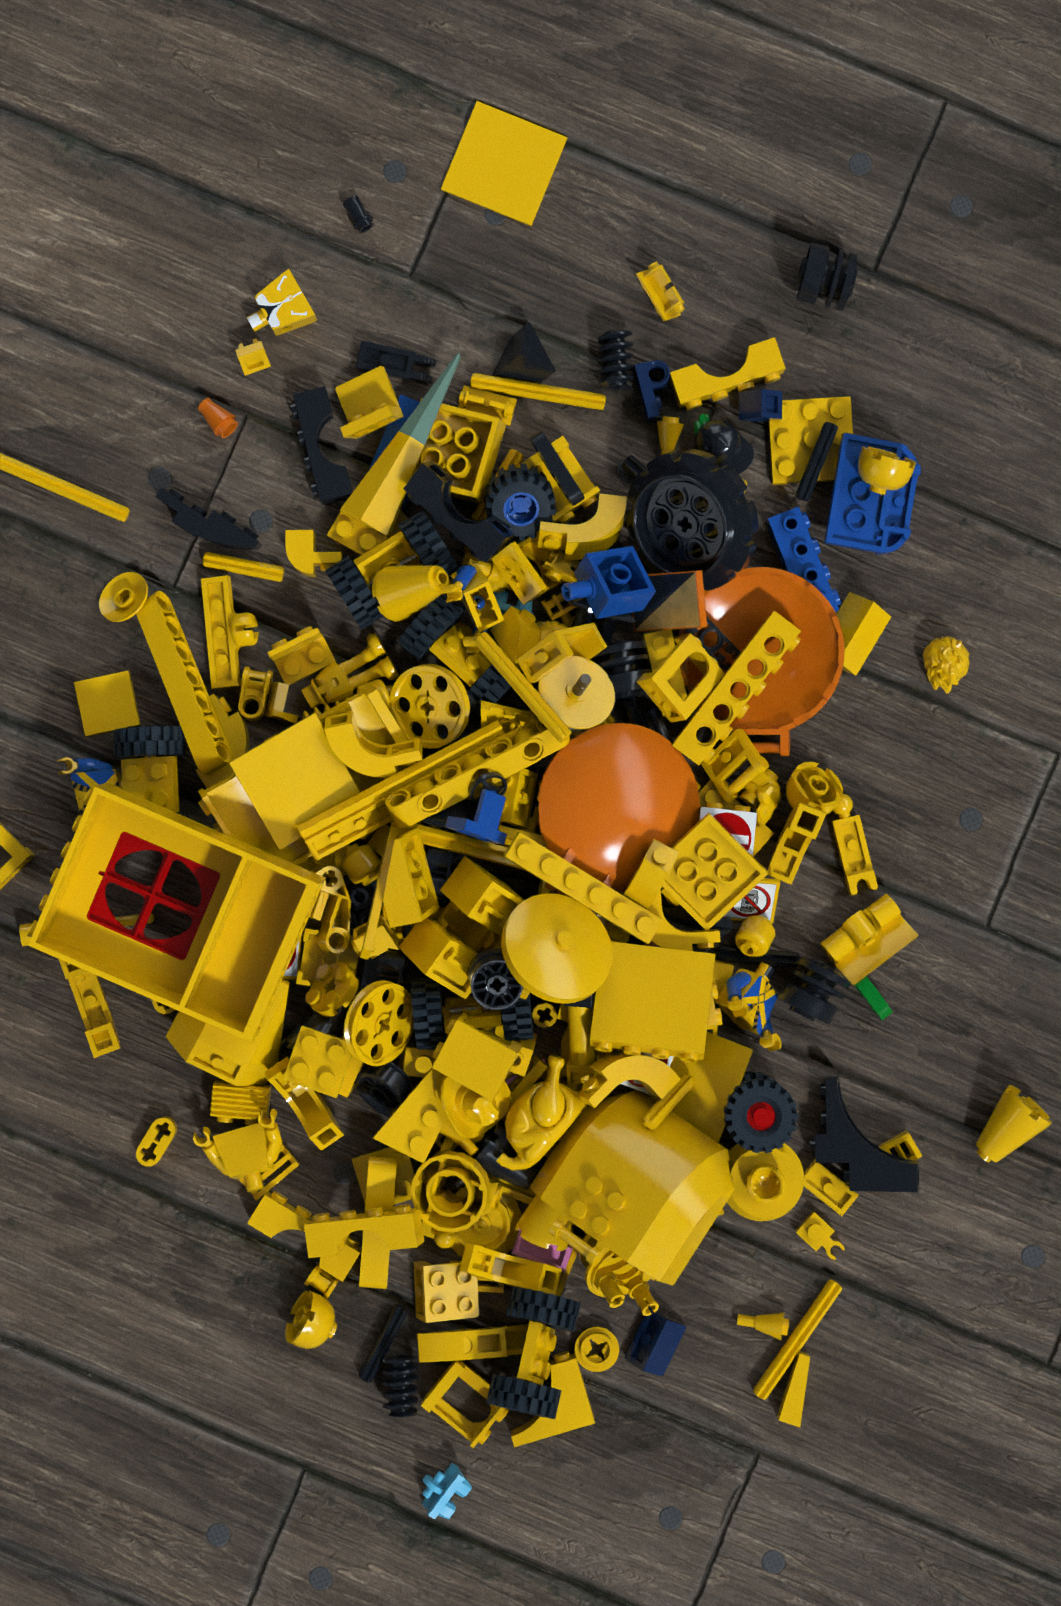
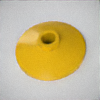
M135 572L122 573L113 578L101 593L99 600L101 614L112 622H122L133 617L143 607L147 599L148 584L146 580Z

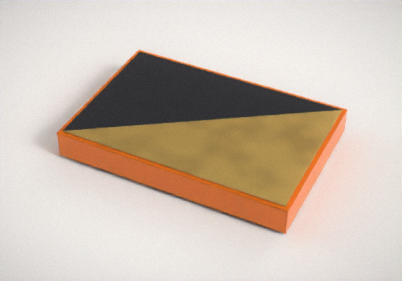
M702 570L647 574L656 592L643 611L633 612V618L636 620L634 631L707 627Z

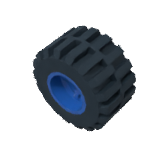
M520 463V468H515V464L509 465V470L506 471L502 467L498 470L499 476L492 475L490 485L487 484L485 487L486 495H484L487 518L496 516L515 533L511 540L517 536L519 541H525V536L529 535L533 539L537 537L536 532L540 530V521L552 523V515H555L556 502L551 483L547 481L546 475L543 472L539 474L538 468L534 466L527 469V464Z

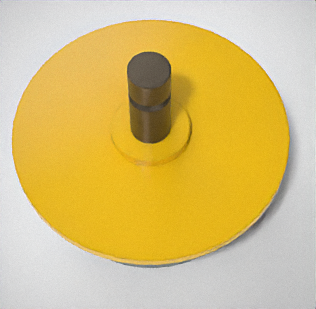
M571 656L539 680L538 693L571 731L589 729L601 724L610 715L614 706V687L607 673L598 664L583 657Z

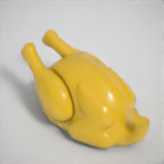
M550 1055L548 1057L547 1063L549 1067L545 1080L530 1086L521 1093L507 1112L505 1121L506 1139L516 1151L517 1156L511 1158L503 1152L496 1160L502 1167L512 1171L532 1167L558 1141L584 1108L586 1103L577 1095L580 1091L576 1092L559 1082L560 1070L565 1064L564 1059L560 1056Z

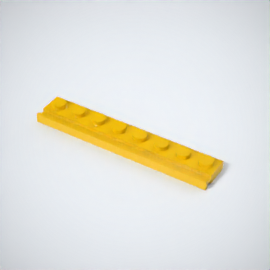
M499 721L492 722L298 825L297 828L315 861L391 822L393 819L385 805L388 795L504 735L505 733Z

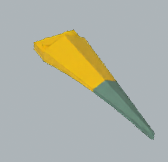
M460 353L454 356L341 507V512L327 534L328 538L361 556L391 537L407 493L403 488L415 472L433 423L461 359Z

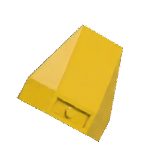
M282 979L262 1028L252 1042L180 1011L177 1013L165 1037L185 1062L235 1086L266 1085L268 1079L264 1072L279 1061L290 982Z

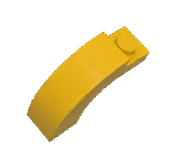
M599 493L596 514L589 521L582 524L568 525L540 521L537 548L565 551L564 560L583 559L586 553L609 549L621 534L627 497Z
M212 694L209 698L230 747L233 761L249 751L248 728L240 712L230 716L228 713L232 709L224 697L219 699L217 695ZM229 763L209 775L203 774L199 769L196 770L206 788L234 774Z
M353 711L325 718L324 730L331 749L346 766L356 772L372 777L388 778L398 773V765L410 766L422 760L423 747L420 738L390 745H381L371 742L363 736L358 728Z
M799 801L796 803L779 836L775 851L767 867L769 876L792 885L811 840H816L826 812Z
M661 889L651 906L646 909L663 920L652 938V941L662 948L693 951L692 944H697V948H713L715 942H720L719 929H709L708 931L681 930L672 926L666 920L662 911Z
M617 1051L603 1056L590 1066L596 1073V1076L588 1079L577 1095L584 1103L595 1108L617 1085L634 1079L638 1080L651 1095L662 1099L681 1079L667 1064L642 1052L640 1055L634 1056L627 1055L623 1051Z
M286 1057L264 1073L268 1081L289 1103L308 1137L322 1151L344 1136V1133L317 1091L283 1080L290 1060Z
M466 1243L459 1271L517 1288L532 1289L556 1295L562 1269Z

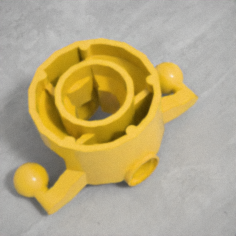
M485 1133L470 1140L473 1143H478L483 1140ZM445 1137L441 1149L427 1161L425 1160L424 1164L422 1163L418 1168L411 1187V1199L414 1208H420L424 1236L435 1239L437 1246L445 1249L454 1245L456 1241L455 1232L468 1229L492 1209L496 1210L503 1193V1186L499 1185L496 1181L490 1180L487 1172L477 1160L465 1153L454 1152L456 1143ZM457 1176L461 1178L466 1184L468 1195L459 1197L454 1195L450 1189L444 1190L443 1187L447 1177Z

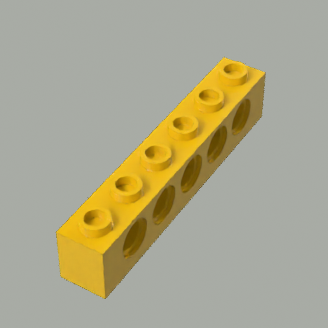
M772 611L673 741L672 746L698 766L702 761L707 764L716 752L713 747L719 739L724 741L733 730L730 726L736 717L741 719L750 706L747 702L752 695L758 697L766 687L767 683L764 682V679L770 672L775 674L782 666L784 661L780 658L786 650L792 652L801 640L798 637L801 630L776 611ZM769 637H775L779 641V649L775 653L767 652L764 647V643ZM753 659H757L762 663V671L756 676L751 675L747 670L748 663ZM735 682H742L746 688L745 694L740 698L733 697L730 692V688ZM719 704L726 705L729 710V714L724 720H717L713 715L714 708ZM704 726L709 727L712 732L711 739L707 742L698 741L696 737L697 730Z

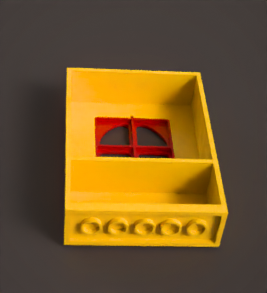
M107 782L95 786L94 789L90 788L83 801V804L86 805L85 811L82 816H77L72 827V831L75 832L71 842L67 841L62 850L61 857L64 858L61 868H56L50 879V884L53 885L50 894H45L39 905V910L42 911L38 921H33L28 931V936L31 937L28 946L252 1042L262 1028L326 878ZM154 850L163 854V860L151 886H146L118 874L115 871L116 863L122 857L136 851ZM175 860L182 861L193 872L199 883L202 899L197 907L173 898L162 891L163 884ZM108 883H115L145 898L144 905L133 929L125 928L112 914L105 893ZM157 903L168 906L192 918V924L189 929L177 936L153 939L144 935V929Z

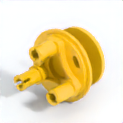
M783 1143L782 1148H775L769 1153H754L751 1150L742 1148L739 1144H736L729 1151L730 1160L728 1164L731 1178L734 1180L735 1190L727 1203L736 1213L754 1221H770L787 1214L796 1205L804 1187V1171L798 1156L787 1144Z
M589 1234L583 1240L591 1247H595L598 1242ZM609 1249L596 1266L588 1263L586 1257L579 1252V1259L584 1267L587 1268L585 1273L587 1287L593 1294L605 1297L611 1308L622 1305L625 1299L624 1295L628 1294L630 1298L635 1299L644 1316L651 1315L648 1309L649 1306L654 1313L658 1310L659 1305L650 1293L648 1284L650 1279L653 1281L658 1280L627 1263Z

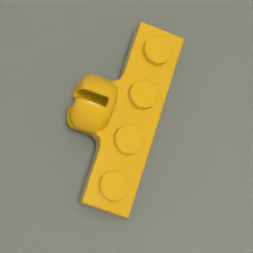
M231 576L202 578L201 586L211 689L241 686L238 651L241 647L252 646L257 643L259 632H253V630L244 631L246 628L258 627L257 620L253 614L248 612L235 613Z

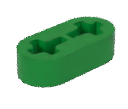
M867 976L854 985L881 1021L893 1013Z

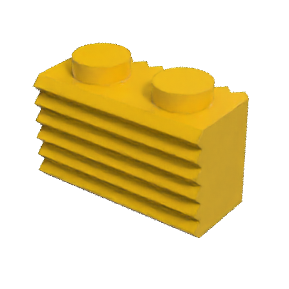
M215 1081L213 1083L210 1116H216L217 1122L233 1123L234 1118L245 1119L244 1124L246 1125L259 1123L258 1117L261 1110L264 1111L266 1118L269 1117L272 1086H235L227 1081Z

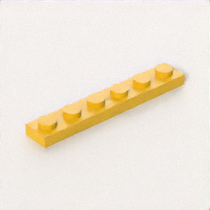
M517 832L503 856L570 898L587 906L596 914L645 944L650 943L663 921L521 832Z

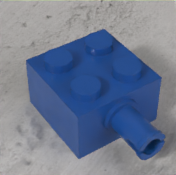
M633 546L586 553L574 571L577 582L564 583L561 588L562 596L566 601L585 597L596 619L643 611L656 592Z

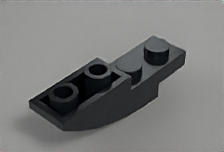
M161 487L155 496L160 502L177 513L172 520L177 527L201 540L218 546L241 550H259L262 546L257 541L258 534L246 526L242 530L234 525L236 519L225 511L219 514L213 510L206 519L205 516L208 513L195 504L190 508L182 502L185 497L172 488L167 492Z

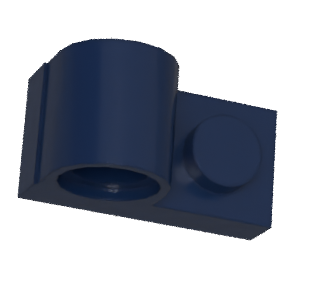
M660 360L635 364L633 371L647 423L658 421L659 412H662L663 408L659 395L654 396V392L663 390L667 386L670 369L666 363ZM653 370H658L663 374L664 378L659 382H655L650 379L649 373Z

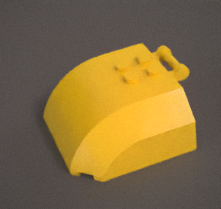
M634 1090L605 1097L595 1108L589 1106L575 1119L559 1140L530 1188L539 1199L561 1214L558 1220L551 1225L549 1234L556 1239L561 1238L586 1257V1261L592 1266H596L609 1249L627 1263L659 1282L673 1286L735 1190L734 1180L731 1178L728 1164L730 1160L728 1149L672 1111L656 1129L650 1130L648 1127H644L642 1123L644 1116L657 1101L642 1091ZM571 1222L596 1239L598 1242L595 1247H591L567 1229Z

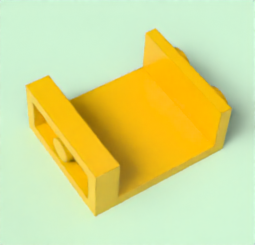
M561 436L552 442L551 445L585 497L584 500L572 506L537 453L522 462V464H527V469L534 466L538 468L539 474L543 472L546 475L547 481L551 483L556 502L555 515H552V523L560 522L565 524L575 517L573 512L580 507L587 509L598 501L596 497L599 495L600 489L598 486L595 487L570 451L569 443L564 436Z
M589 623L553 631L519 657L517 661L527 680L533 684L537 683L571 656H579L590 660L604 650L607 645L595 623Z
M463 1012L458 1019L452 1018L448 1024L445 1033L449 1036L445 1043L440 1041L432 1055V1057L436 1058L432 1068L492 1101L499 1092L523 1045L513 1040L507 1046L466 1023L465 1020L468 1015Z

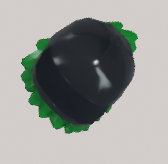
M701 414L698 422H694L696 450L716 456V463L720 468L730 465L738 474L747 470L754 459V450L732 425L724 420H710L708 414Z

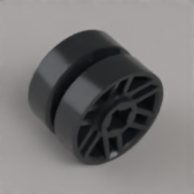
M501 948L485 949L472 959L468 969V977L473 997L480 1005L488 1009L500 1010L510 1007L519 999L523 986L518 983L508 969Z

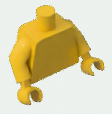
M271 1109V1118H266L264 1111L261 1110L258 1117L259 1123L215 1135L213 1140H210L211 1132L208 1127H203V1133L206 1135L205 1138L198 1137L195 1131L193 1135L194 1143L202 1147L210 1162L223 1175L236 1180L245 1179L247 1192L264 1188L260 1173L273 1169V1163L278 1159L283 1143L278 1124L275 1123L277 1117L275 1109Z

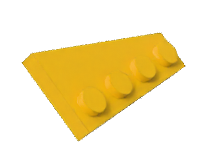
M431 1068L372 1138L424 1164L447 1118L440 1099L442 1079L445 1075Z

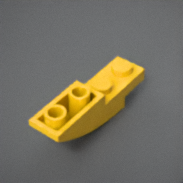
M529 1324L417 1333L419 1362H440L507 1357V1355L522 1354Z

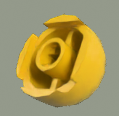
M862 446L857 466L862 480L870 485L869 490L885 495L886 490H898L909 482L916 462L907 457L904 458V461L899 460L900 457L896 456L897 454L886 450Z
M804 762L798 765L786 784V797L789 804L794 808L799 801L826 812V815L832 812L842 800L843 786L839 778L829 768H826L825 771L818 768L819 763Z
M310 1290L309 1292H303L290 1312L295 1314L292 1324L288 1322L286 1324L285 1339L286 1342L297 1347L312 1349L322 1345L328 1338L333 1337L337 1329V1323L335 1322L333 1305L327 1298Z

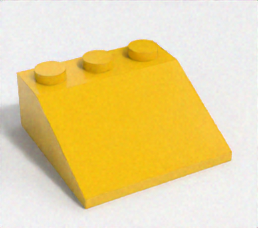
M441 404L415 472L422 463L433 460L453 478L451 485L452 497L482 504L484 495H486L485 487L490 482L506 425L498 417Z

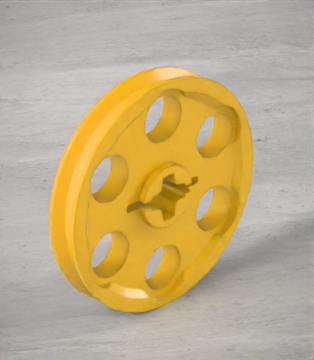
M422 664L408 669L398 677L390 693L389 706L392 716L406 739L420 738L423 748H439L455 741L468 724L470 701L467 691L461 680L452 671L443 666ZM413 674H417L422 680L420 689L415 688L411 683ZM438 676L444 677L447 681V689L445 691L440 690L436 685ZM401 697H405L410 702L408 712L400 708L399 700ZM451 701L457 702L461 710L458 716L453 715L449 709ZM429 702L430 705H433L434 710L430 711V708L426 707L425 703ZM414 722L422 725L423 733L421 736L413 733L412 725ZM439 724L445 725L448 729L446 739L438 735L437 727Z
M380 980L367 985L356 995L348 1009L344 1022L345 1044L349 1053L356 1060L371 1066H381L394 1060L404 1050L414 1029L412 996L407 989L393 982ZM387 989H389V996L387 1000L383 1002V993ZM368 1002V1010L362 1016V1007ZM403 1004V1012L400 1016H397V1010ZM362 1030V1039L356 1043V1036ZM396 1031H398V1038L392 1044V1036ZM377 1044V1053L371 1057V1050Z

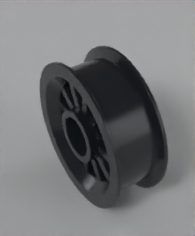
M392 1062L381 1066L367 1064V1070L358 1073L354 1082L355 1087L369 1106L377 1112L390 1117L416 1086L411 1078Z

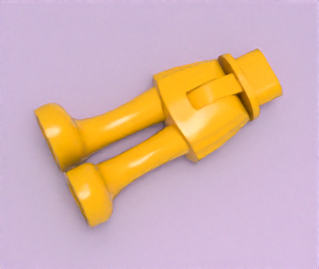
M375 632L367 636V646L361 653L340 664H337L335 661L332 662L316 676L315 680L312 679L310 681L311 684L301 689L311 709L320 704L324 705L334 703L337 700H345L347 697L350 698L354 695V690L358 686L374 679L386 677L389 680H395L399 677L392 660L387 656L373 667L348 678L347 675L356 669L387 654L385 647Z

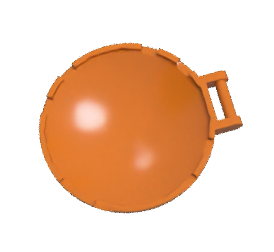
M746 568L735 572L736 577L725 585L709 591L704 590L706 616L740 652H742L772 611H776L801 630L798 635L801 640L792 652L786 650L780 658L784 661L782 666L775 674L770 672L764 679V682L767 683L766 687L758 697L752 695L747 702L750 706L741 719L736 717L730 726L733 728V732L736 729H743L747 735H780V742L752 743L758 753H780L781 756H790V729L804 723L820 711L828 702L839 683L845 656L842 627L834 608L827 598L804 578L777 568ZM680 629L679 636L687 634L683 629ZM710 631L704 635L703 642L705 646L710 647L717 642V634ZM775 637L766 639L764 643L766 651L775 653L779 649V641ZM721 647L718 652L726 659L723 664L726 662L733 663L732 656L734 652L729 654ZM687 657L680 665L684 685L690 693L704 675ZM757 659L751 660L747 665L748 672L753 676L760 674L762 663ZM735 682L730 688L731 695L735 698L742 697L746 691L742 682ZM724 704L717 705L713 710V715L717 720H724L729 714V710Z
M611 723L595 726L570 739L567 746L558 750L553 756L539 786L537 801H539V818L537 820L542 839L545 841L548 849L613 890L624 892L654 839L671 848L699 821L700 801L698 787L685 757L672 746L673 744L659 733L643 726L628 723ZM545 883V888L549 889L552 892L555 890L560 892L556 888Z

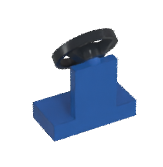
M488 772L477 777L471 783L468 790L471 801L478 805L474 821L448 816L445 827L485 842L504 845L507 834L497 830L506 797L503 795L507 790V782L503 775L498 772ZM499 778L502 780V786H496L491 782L487 783L486 779ZM482 782L481 795L478 799L473 798V792L477 785Z

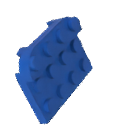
M849 433L841 435L824 544L873 552L875 555H885L897 550L908 540L911 533L909 526L917 478L921 474L920 464H918L913 453L907 449L908 446L897 442ZM862 446L866 448L868 446L895 453L897 454L896 456L900 457L899 460L904 461L905 457L914 460L916 465L909 482L898 490H886L885 495L870 491V485L862 480L858 472L857 465Z

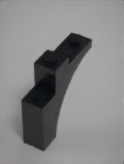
M827 1076L825 1083H821V1099H826V1111H821V1126L826 1127V1131H818L815 1134V1138L810 1140V1153L815 1155V1162L849 1163V1167L844 1169L845 1184H850V1191L918 1192L920 1189L919 1161L892 1155L879 1148L864 1136L846 1109L842 1098L839 1076Z

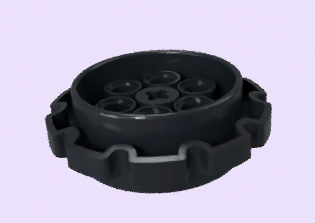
M689 449L680 455L677 450H674L650 461L647 464L648 470L640 472L634 478L627 496L628 500L633 504V508L626 511L628 533L632 541H637L640 547L637 554L653 574L702 570L704 590H713L733 580L736 577L735 572L746 568L752 559L756 549V542L752 540L751 534L759 529L756 506L753 500L745 498L744 491L747 489V485L730 465L720 468L716 463V456L704 451Z

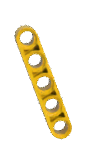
M369 1156L365 1213L367 1209L383 1207V1211H393L397 1168L396 1157ZM363 1230L359 1287L387 1289L390 1250L380 1236Z

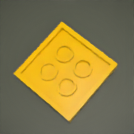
M851 396L782 400V419L768 421L772 485L800 484L825 422L837 425L838 430L816 483L834 482L841 435L843 433L853 434Z
M708 812L671 847L679 852L662 887L708 931L768 875V871Z

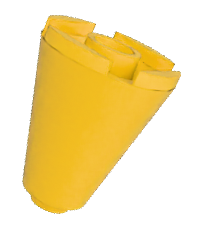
M438 565L387 566L376 573L372 583L373 598L377 597L380 606H377L382 615L394 622L410 618L442 595V586L449 585V577L446 571Z
M1008 1085L976 1142V1146L979 1148L976 1151L977 1154L988 1163L991 1160L997 1163L1052 1124V1121L1048 1120L1050 1118L1048 1114L1029 1096L1028 1098L1020 1097L1021 1090L1013 1085Z
M535 1195L517 1222L515 1230H521L520 1236L526 1241L548 1249L551 1244L558 1246L556 1251H563L569 1245L561 1238L556 1239L549 1234L551 1225L558 1220L561 1214ZM572 1222L567 1227L569 1231H571Z

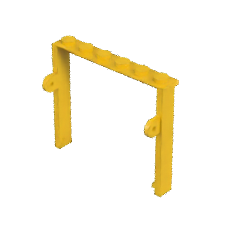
M392 820L388 830L360 958L368 959L370 953H374L376 948L373 942L382 907L394 840L412 828H419L423 844L522 870L525 869L503 857L508 847L469 838L463 833L442 831L440 828L432 825L423 826L415 823L406 828H399ZM541 879L537 895L550 892L549 889L545 888L546 882ZM523 987L519 998L527 999L530 992Z

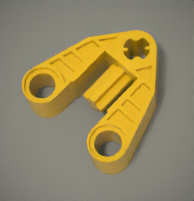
M319 866L311 870V872L320 876L326 874V877L330 878L329 883H326V880L324 881L309 918L320 921L323 915L322 925L317 937L318 946L324 952L338 954L344 952L349 946L351 900L339 869L334 866ZM333 933L338 939L337 945L334 948L329 945V937Z

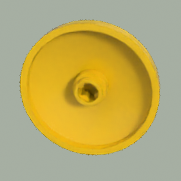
M553 893L532 896L521 902L509 915L504 924L501 946L508 969L521 986L543 1000L562 1004L584 1000L601 987L610 973L613 952L607 930L594 912L573 898Z

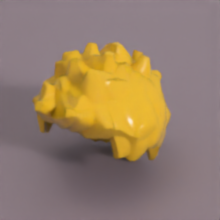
M954 637L935 638L925 647L922 653L924 668L927 670L928 680L931 682L934 690L940 687L948 694L951 691L952 685H958V681L963 676H966L970 664L969 652L962 644V641Z

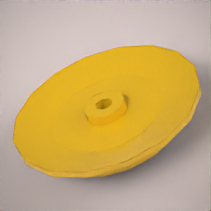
M462 1187L454 1195L459 1197L468 1195L467 1187ZM502 1194L496 1210L492 1209L468 1229L455 1232L456 1241L451 1248L461 1257H463L466 1243L507 1254L513 1249L519 1230L516 1231L515 1228L522 1214L517 1201Z

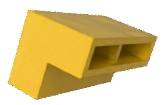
M849 592L836 614L844 636L845 656L843 670L856 676L891 619V616L874 601Z

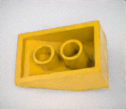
M418 827L412 828L394 840L382 907L384 918L388 920L390 928L422 922L440 908Z

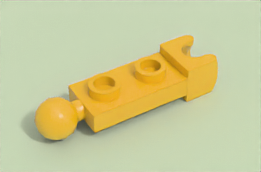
M842 794V800L833 810L839 815L840 819L831 822L848 894H857V882L861 879L866 881L867 887L870 890H876L878 885L860 815L850 816L853 801L848 795Z

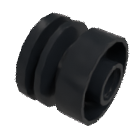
M811 242L807 256L802 259L796 284L799 285L797 301L815 304L819 294L823 293L825 294L824 303L826 308L830 307L833 296L837 297L835 309L843 311L847 300L852 295L856 281L857 253L850 252L846 264L842 263L844 250L839 249L834 261L829 260L828 246Z
M621 640L607 643V647L590 659L603 660V662L596 664L607 673L608 678L612 682L615 700L638 696L640 692L644 691L637 683V680L643 674L650 673L651 669H638L637 664L645 662L649 657L648 654L635 655V652L647 648L645 641Z
M798 956L795 962L805 967L806 970L804 973H801L792 968L790 972L800 981L798 985L785 982L777 998L789 1004L790 1010L813 1022L817 1018L830 1025L837 1008L828 999L830 996L843 999L845 995L836 991L834 987L838 984L848 989L851 982L846 980L839 971L815 959Z

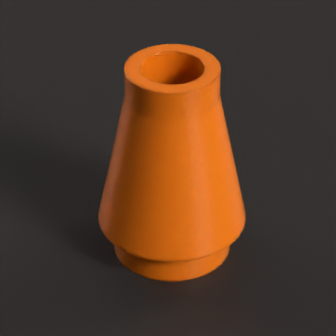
M210 398L204 399L199 404L198 411L202 413L216 436L220 435L222 438H226L236 430L238 422L235 420V415L214 403Z

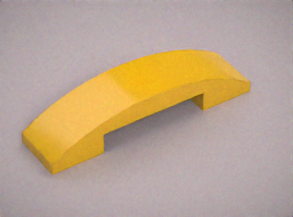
M59 959L65 979L69 981L86 1028L85 1035L93 1057L96 1058L121 1049L113 1016L99 977Z

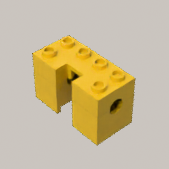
M464 856L440 889L451 900L436 921L431 917H427L422 922L416 923L399 948L426 976L466 1000L472 992L468 977V969L472 959L478 954L479 949L492 931L502 937L503 927L507 918L524 899L505 882Z

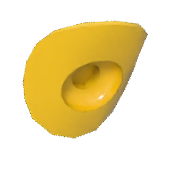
M446 1075L442 1079L440 1099L443 1109L453 1128L462 1138L471 1139L482 1135L500 1121L509 1110L512 1097L505 1080L495 1098L490 1101Z

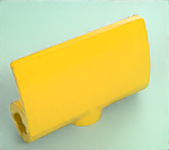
M884 894L863 911L859 910L842 924V927L822 941L820 946L843 976L852 985H855L916 939L918 933L900 915L901 911L894 900L888 894Z

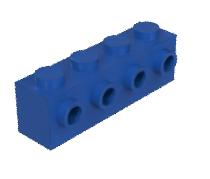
M796 507L768 518L765 524L783 570L794 573L814 585L827 598L835 612H838V605L841 604L836 589L831 590L828 579H831L827 565L820 562L818 554L821 553L818 541L815 537L811 539L807 529L811 525L806 512L801 513L800 508Z

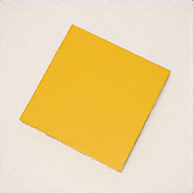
M130 671L74 682L86 737L112 732L115 729L141 725Z

